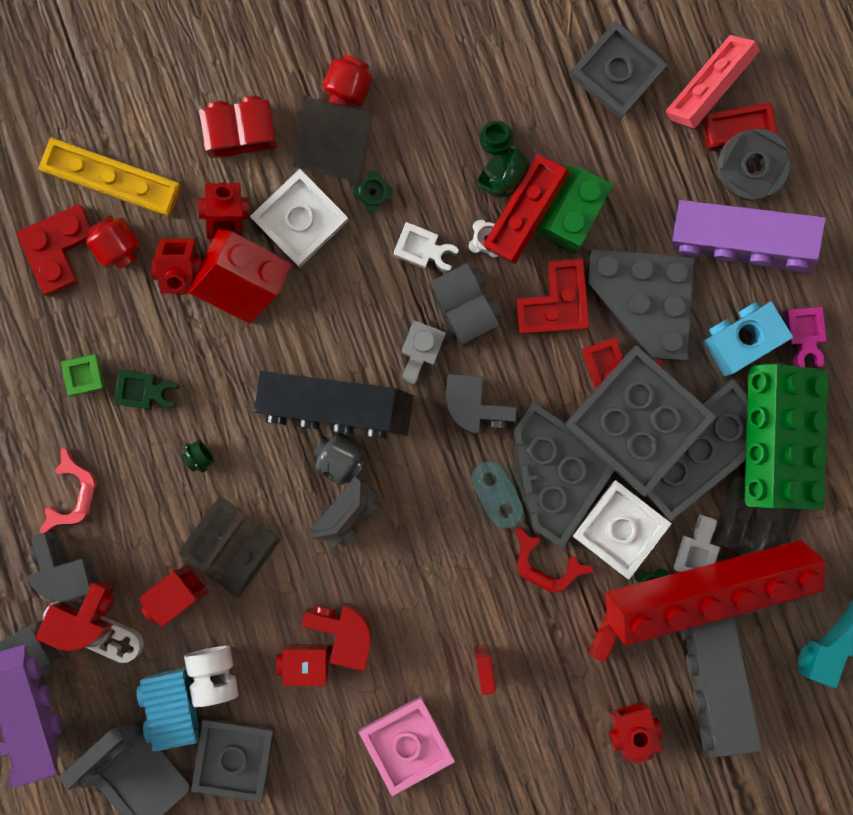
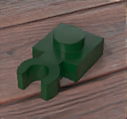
M119 370L114 404L152 410L153 400H156L163 407L175 408L177 403L167 401L164 395L166 390L170 388L179 389L180 385L172 381H164L156 385L157 375Z

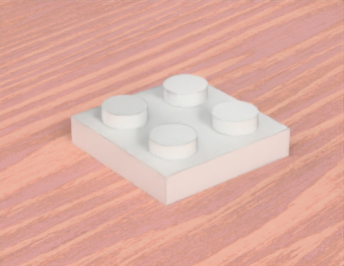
M301 169L290 177L250 216L263 232L299 268L349 221L348 217Z
M613 480L571 536L625 578L630 579L672 523L619 482Z

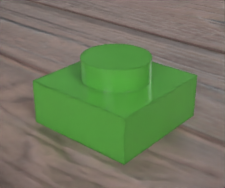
M92 354L61 361L68 396L73 397L106 389L99 355Z

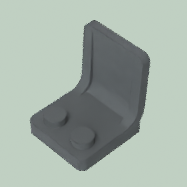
M140 722L111 729L59 777L68 790L77 787L85 789L91 784L95 785L120 815H165L192 788L191 782L164 750L153 752L152 744L145 741L143 726Z

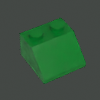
M559 164L567 168L570 175L536 229L535 234L576 254L613 184L582 168Z

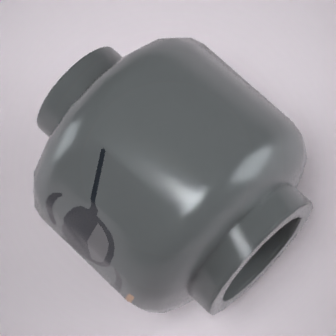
M336 433L331 439L324 436L313 452L318 457L315 468L319 473L338 485H343L347 481L351 482L355 476L359 475L367 462V459L363 457L365 453L364 447L343 433Z

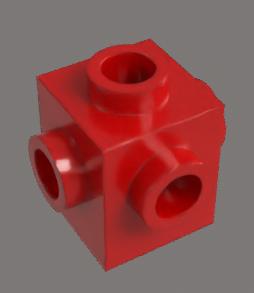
M205 183V198H198L199 219H206L207 239H213L218 229L232 231L242 236V219H249L248 198H241L240 183Z
M195 238L159 240L151 263L152 278L158 280L160 294H188L187 292L203 261V258H198Z
M644 702L609 711L614 729L609 730V736L615 752L621 751L627 761L632 760L634 763H641L652 759L654 753L662 751L659 739H663L664 734L658 717L652 718L650 708Z

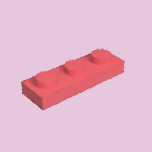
M729 35L667 108L665 113L670 121L695 129L760 52L756 41Z

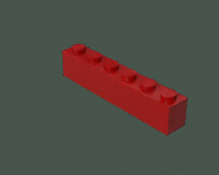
M800 540L607 591V621L625 646L813 595L825 591V560Z

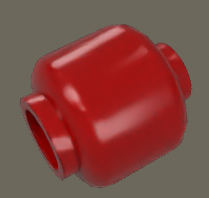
M346 54L342 59H334L322 83L323 90L330 96L328 102L346 111L349 105L361 106L373 82V77L368 71L369 65Z
M110 215L88 229L90 235L86 239V244L103 267H110L115 264L120 270L137 259L133 252L139 248L140 241L125 219H114Z

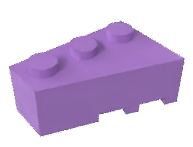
M25 644L0 651V731L4 738V742L0 743L1 756L10 755L12 768L9 781L12 789L57 775L58 735L63 733L59 713H52L50 708L52 706L50 690L47 685L42 686L40 683L41 671L38 660L35 656L30 658Z

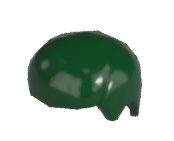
M513 145L509 147L513 152L507 151L503 154L494 155L478 178V186L492 196L503 198L512 195L528 171L529 161L522 150Z

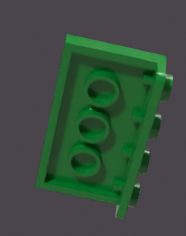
M783 364L753 365L750 367L748 373L745 504L748 507L824 510V499L826 496L825 463L827 460L826 428L828 425L827 393L829 389L827 370Z

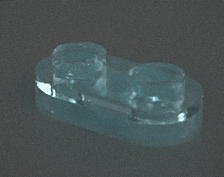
M495 462L479 464L473 470L471 482L489 519L498 527H513L520 521L523 507L505 470ZM487 472L493 473L496 477V481L492 486H487L483 482V476ZM502 504H509L512 508V512L508 517H502L499 514V508Z

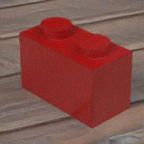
M187 565L171 572L138 599L143 604L141 610L144 616L152 624L158 623L162 628L177 619L210 592L191 567Z

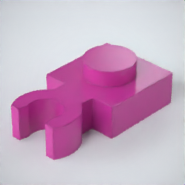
M823 307L784 311L785 324L794 337L787 341V346L797 345L798 351L793 358L794 366L805 367L804 358L806 355H809L813 359L814 368L822 367L824 365V356L817 348V343L826 342Z

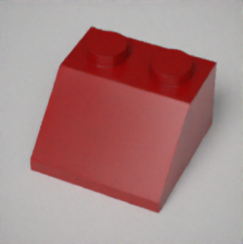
M218 229L187 293L250 324L278 295L292 263L232 231Z

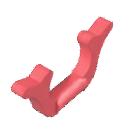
M67 448L60 450L61 464L55 469V472L57 474L71 473L79 478L81 488L76 508L68 515L58 512L53 507L46 508L45 515L47 519L40 528L41 533L50 532L61 524L83 522L90 514L97 480L93 473L75 462L70 450Z

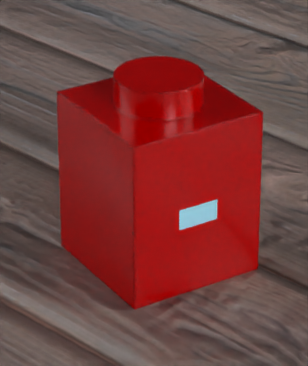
M287 644L283 648V654H277L276 674L282 675V686H326L329 675V644Z

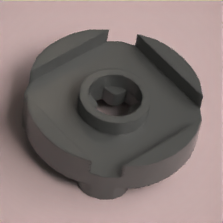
M766 129L745 130L737 133V135L731 137L725 143L720 152L716 170L718 179L722 181L727 191L741 199H761L774 194L783 186L790 172V160L787 159L785 142L777 134ZM757 155L759 157L758 164L762 166L761 170L749 173L746 161L748 158L753 159Z

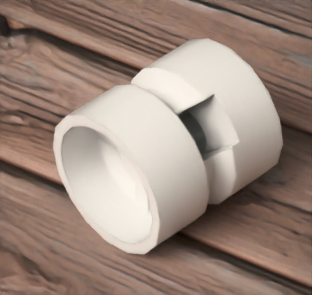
M230 646L211 647L184 655L187 676L194 679V682L189 686L192 706L215 705L233 700L239 696L236 676L229 673V670L234 666Z

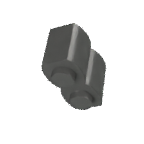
M467 263L429 282V288L460 347L496 329L499 326L497 319L501 318L495 302L492 299L487 301L481 291L485 284L479 271L476 268L471 270Z

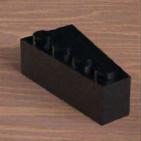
M260 371L254 413L266 415L265 422L286 425L287 419L299 420L298 427L319 430L320 424L332 425L331 431L353 434V428L366 430L365 436L387 439V433L408 436L414 395L392 387Z

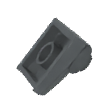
M355 476L308 534L312 538L326 541L333 548L338 544L345 547L358 532L353 526L361 516L368 520L379 507L380 503L375 500L379 493L371 488L361 477Z

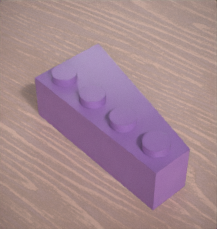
M679 200L672 245L673 249L679 250L678 253L684 256L698 257L702 254L713 256L721 261H740L812 275L819 259L826 217Z

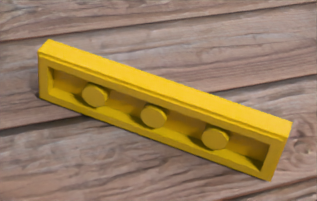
M52 137L49 139L38 167L41 172L169 218L182 187L180 183Z

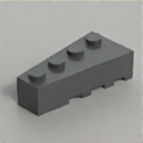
M734 616L680 631L682 639L686 640L688 654L686 655L688 673L692 677L693 700L697 711L703 757H723L762 751Z

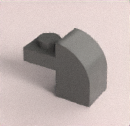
M447 375L446 408L450 418L459 428L472 434H479L480 421H486L487 428L507 429V423L516 422L517 407L481 405L483 376Z
M56 531L31 536V558L36 565H39L40 571L26 576L32 588L41 596L54 601L71 600L87 595L91 584L99 581L92 556L65 564Z

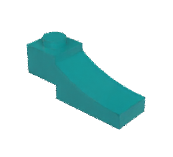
M853 599L845 613L827 634L816 642L809 640L807 646L801 649L798 656L799 674L832 688H837L848 655L853 657Z

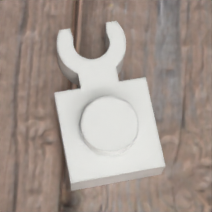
M406 222L393 257L426 269L430 260L435 262L436 267L440 271L450 272L452 266L445 264L441 257L445 253L457 256L459 249L452 244L436 245L438 234Z

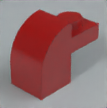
M102 580L92 583L80 610L63 602L50 605L35 639L65 651L79 650L99 641L109 632L113 625L100 618L101 616L105 617L113 605L114 597L111 596V593L115 586Z
M349 603L343 605L341 616L335 615L334 608L324 605H315L314 609L308 608L304 612L302 627L336 635L330 663L365 671L372 642V631L369 621L362 611Z

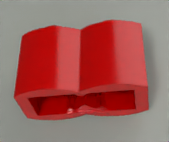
M249 96L243 98L241 103L235 105H228L224 101L209 103L207 108L199 110L205 150L209 158L228 157L241 153H252L277 148L269 100H262L259 96Z

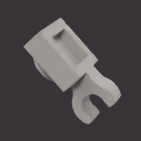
M413 320L401 351L402 355L410 357L403 373L402 381L415 385L423 363L434 366L446 332Z
M698 514L694 527V537L691 538L684 535L682 537L674 570L683 572L716 562L720 547L710 542L717 520Z

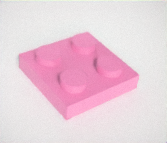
M422 696L360 728L358 732L391 796L455 762V758Z

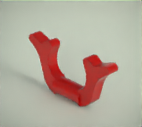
M521 528L515 529V534L520 544L517 561L518 572L524 579L542 589L553 593L561 592L576 577L594 571L592 566L580 565L575 557H569L567 570L561 578L554 579L533 568L528 561L531 550L539 544L540 539L538 537H528Z

